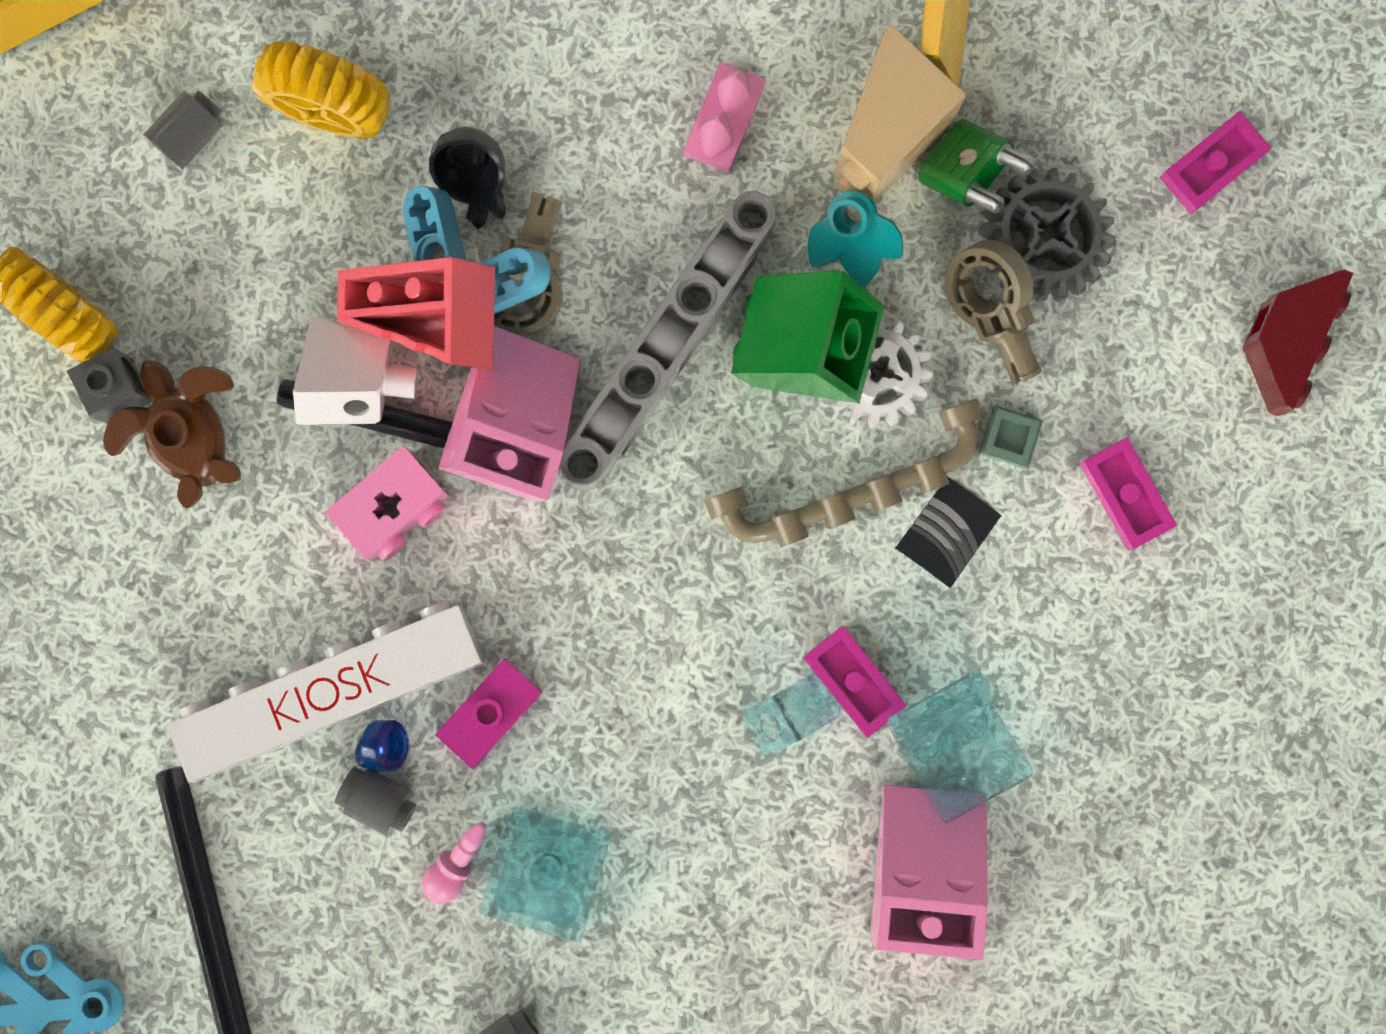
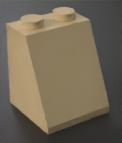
M892 24L884 31L834 173V177L838 179L836 186L840 192L849 189L860 190L869 195L874 203L951 127L966 96L958 86Z

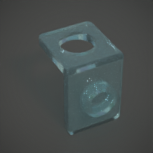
M812 673L775 695L742 711L741 716L761 754L767 757L804 739L841 716V711L833 696L817 676ZM762 713L769 715L776 722L779 730L777 739L770 738L763 731L760 724Z

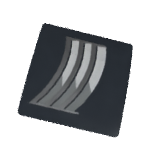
M948 477L950 484L938 488L895 549L951 588L1002 515Z

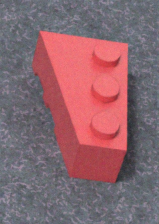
M455 257L338 270L337 321L377 337L403 344L404 347L414 351L439 358L438 360L449 364L493 371L495 267Z

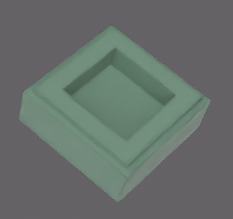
M995 405L992 408L978 454L1023 469L1029 468L1043 420Z

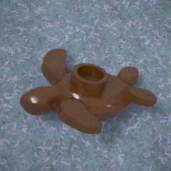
M143 361L140 370V383L142 390L153 403L150 407L131 406L116 412L109 420L103 438L104 448L111 456L120 455L136 435L144 433L145 445L149 455L163 471L180 480L177 491L178 501L183 507L190 508L203 496L202 486L214 485L217 481L220 483H232L241 479L239 467L234 462L225 459L226 443L223 425L215 408L205 398V395L209 393L231 391L234 388V383L225 371L214 367L200 366L183 373L178 382V387L175 388L174 379L166 366L158 361Z

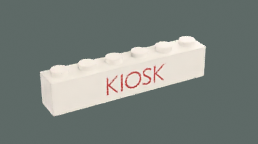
M448 600L436 603L419 611L422 620L403 627L401 620L390 622L372 630L374 639L358 646H355L353 639L341 642L325 649L324 653L327 659L308 666L306 660L302 659L277 669L278 679L260 686L258 679H253L228 689L230 698L212 705L208 698L181 708L179 711L182 718L166 724L188 783L209 778L485 664L486 660L465 608L460 605L450 607Z

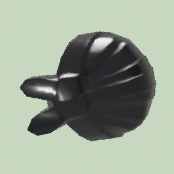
M468 126L441 134L432 146L429 157V173L434 183L440 189L445 190L454 200L469 205L466 219L478 230L485 224L489 210L497 219H503L506 214V206L501 189L505 177V159L497 141L483 130Z

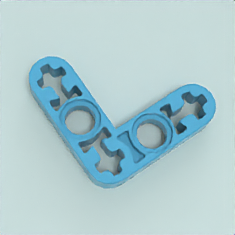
M421 185L411 189L405 198L403 212L414 261L434 259L435 249L440 244L445 250V258L455 257L466 260L450 195L445 190ZM513 248L481 262V264L495 267L494 314L539 295L546 289L551 277V267L547 257L541 251L535 249ZM528 265V272L523 274V280H511L509 275H517L524 272Z

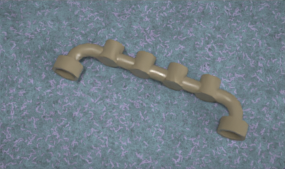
M975 398L939 412L945 431L953 428L957 431V444L949 452L878 477L760 523L748 522L742 516L740 509L749 504L741 486L704 500L710 518L714 519L721 516L728 531L741 541L760 543L777 538L780 547H784L809 537L806 527L824 520L827 529H831L855 520L856 517L853 509L870 502L874 512L902 502L900 491L918 485L921 494L946 486L950 484L946 474L965 465L975 453L978 441L975 420L984 417L978 400Z

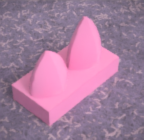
M720 62L685 146L684 156L730 173L764 89L766 79Z

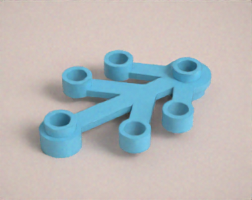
M44 941L26 948L21 956V966L28 975L41 976L45 974L69 997L55 999L47 997L8 964L4 952L0 950V989L17 1002L0 1004V1027L19 1025L13 1034H41L51 1021L72 1019L61 1034H88L89 1032L108 1030L122 1017L125 999L120 987L106 978H95L87 981L59 957L58 950L53 944ZM36 950L43 951L47 957V963L44 968H40L34 963L33 954ZM91 997L98 998L102 1002L103 1011L101 1015L93 1014L90 1011L89 1000Z

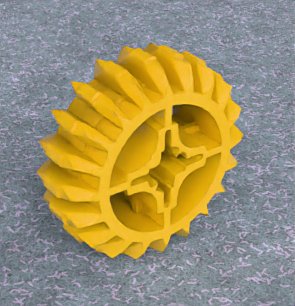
M277 41L265 45L262 55L258 56L254 67V79L251 88L262 102L267 103L271 109L283 113L284 117L292 118L301 124L347 138L354 137L364 140L377 137L390 110L388 105L391 94L388 92L387 86L378 80L375 74L364 71L361 65L353 64L345 60V57H338L327 50L322 51L309 44L302 46L294 41L286 43Z
M8 246L0 255V303L34 332L80 363L114 346L112 343L120 334L117 325L66 281L21 248Z

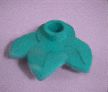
M844 190L836 195L829 204L827 217L814 224L808 237V257L812 267L824 266L839 259L849 276L861 287H865L878 273L882 258L900 259L903 257V239L898 227L890 219L878 214L877 207L872 198L860 190ZM848 206H853L860 212V221H855L848 216Z

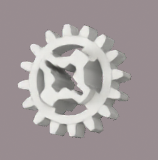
M884 317L881 319L876 342L882 343L879 348L873 350L869 368L872 369L876 363L882 364L885 377H882L878 383L872 382L869 379L871 371L868 369L860 404L837 401L833 409L836 412L846 407L852 410L850 423L855 424L863 415L868 417L870 429L876 428L880 417H885L890 427L895 426L899 422V410L908 417L916 411L911 398L917 401H924L927 397L928 392L919 386V383L929 382L933 377V372L921 369V365L930 358L929 351L918 353L915 351L914 347L921 338L918 334L908 339L901 336L904 329L903 323L899 322L890 331L886 329ZM898 351L906 360L909 373L901 369L897 358ZM887 393L900 397L889 404L872 405L875 397Z

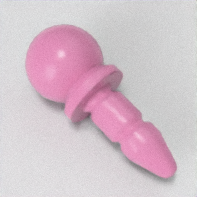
M483 822L477 823L466 831L452 852H442L437 859V863L431 865L425 871L422 878V889L428 899L435 903L445 904L459 896L463 888V881L471 874V867L468 864L475 855L476 850L483 843L486 832V825Z

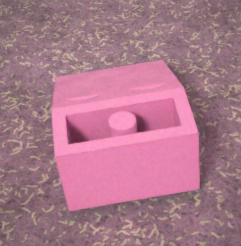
M494 326L493 371L471 367L438 469L531 501H548L564 452L580 358Z
M883 784L869 940L877 950L983 960L987 918L986 795Z

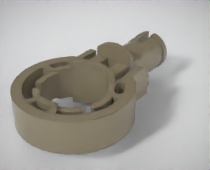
M536 192L531 194V201L521 235H518L516 240L504 236L499 252L501 254L509 249H513L514 246L515 248L535 249L548 257L550 263L552 290L549 292L548 286L541 293L536 309L540 312L544 311L548 302V296L551 297V303L541 319L530 326L523 327L522 323L530 322L537 318L535 314L529 312L525 316L516 317L510 316L502 310L497 312L500 317L494 318V326L522 337L535 335L549 327L560 311L563 298L562 285L556 273L562 254L550 250L549 246L557 215L563 202L547 196L546 199L543 197V194ZM505 321L515 322V326L507 327L504 323Z
M995 240L979 241L958 253L949 263L945 274V290L954 311L966 323L975 326L981 342L990 341L991 344H996L1012 384L1026 381L1042 372L1041 367L1033 354L1025 333L1028 326L1035 322L1029 308L1033 294V280L1025 260L1012 247ZM1000 265L1004 268L998 273V277L1002 280L1005 290L1001 302L991 299L987 301L976 292L973 279L965 281L967 277L975 272L976 266H986L991 270Z

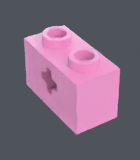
M403 445L326 510L325 513L364 559L374 562L380 557L384 562L396 555L407 544L403 536L413 527L419 524L422 528H425L438 519L446 510L442 503L450 496L415 455ZM388 497L394 501L402 499L396 506L400 514L395 519L388 515L382 516L386 511L383 502Z

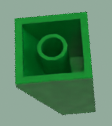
M831 270L756 277L753 292L746 301V318L741 337L733 350L731 374L747 384L761 389L860 404L885 306L843 271Z

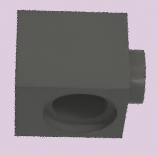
M113 347L67 370L88 415L108 424L116 412L123 408L131 406L144 407L152 403L149 396L142 390L140 373L133 359Z

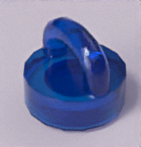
M375 720L368 724L356 746L355 762L357 765L373 771L389 772L399 769L405 762L409 751V739L403 725L396 720Z

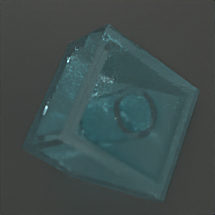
M514 806L493 862L479 914L581 943L612 833Z

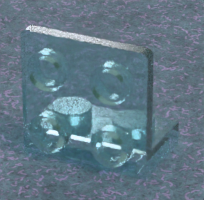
M979 669L888 718L895 743L941 821L944 823L951 822L1033 776L1032 766L992 705L990 685Z

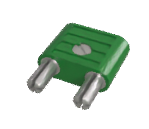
M961 119L953 125L923 162L918 172V180L921 184L964 206L969 207L975 203L993 213H998L1000 208H1003L1004 199L987 190V188L1005 166L1025 175L1030 174L1031 170L1035 168V159L1014 150V144L1011 140L966 119Z

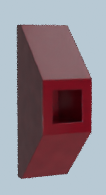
M1343 269L1279 292L1261 304L1243 345V350L1269 413L1278 417L1295 408H1300L1306 401L1312 388V381L1308 380L1314 363H1320L1330 348L1332 337L1327 334L1333 320L1338 319L1344 313L1350 302L1352 293L1347 288L1354 273Z

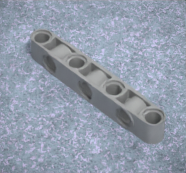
M747 191L740 194L733 201L718 225L709 232L585 413L577 431L564 448L559 465L564 479L572 488L579 491H590L597 488L605 480L618 459H621L628 451L751 270L759 252L772 233L775 221V207L772 200L766 194L758 191ZM755 211L764 218L765 223L757 229H749L740 223L738 217L744 212ZM700 291L709 298L710 304L704 310L692 311L684 306L682 300L688 293ZM637 372L649 374L655 382L653 388L643 395L634 394L626 387L628 378ZM581 454L591 455L598 461L596 472L586 479H579L570 473L572 460Z

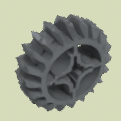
M1057 167L1051 168L1044 180L1036 168L1026 175V182L1018 175L1012 177L1008 182L1009 190L999 188L995 192V194L1003 197V208H1000L998 213L984 209L983 216L989 222L983 223L978 231V234L983 238L1003 242L1015 250L1009 232L1010 219L1012 218L1018 223L1016 229L1020 231L1025 240V248L1020 255L1030 270L1033 289H1035L1034 298L1037 304L1044 303L1047 300L1050 290L1053 298L1058 303L1063 302L1068 297V290L1076 296L1082 294L1086 290V282L1094 284L1101 277L1098 267H1106L1112 259V256L1105 249L1111 248L1116 242L1115 236L1104 232L1114 224L1115 217L1108 215L1100 216L1099 214L1107 205V198H1099L1093 202L1089 195L1094 190V183H1088L1082 189H1079L1075 186L1077 182L1076 172L1070 173L1064 182L1060 181ZM1050 201L1062 207L1057 211L1047 212L1036 205L1030 207L1026 203ZM1074 216L1083 232V252L1077 248L1079 242L1072 236L1070 231V222ZM1059 221L1060 225L1053 232L1055 234L1054 238L1050 239L1047 243L1044 242L1039 249L1034 250L1033 247L1041 239L1039 237L1040 233L1044 232L1047 228L1050 229ZM1046 258L1051 259L1058 265L1064 263L1069 269L1044 271L1031 266V264L1038 259ZM1001 265L994 270L987 267L988 273H996L1000 269H1004ZM1001 280L999 285L1001 286V288H1004L1003 282Z

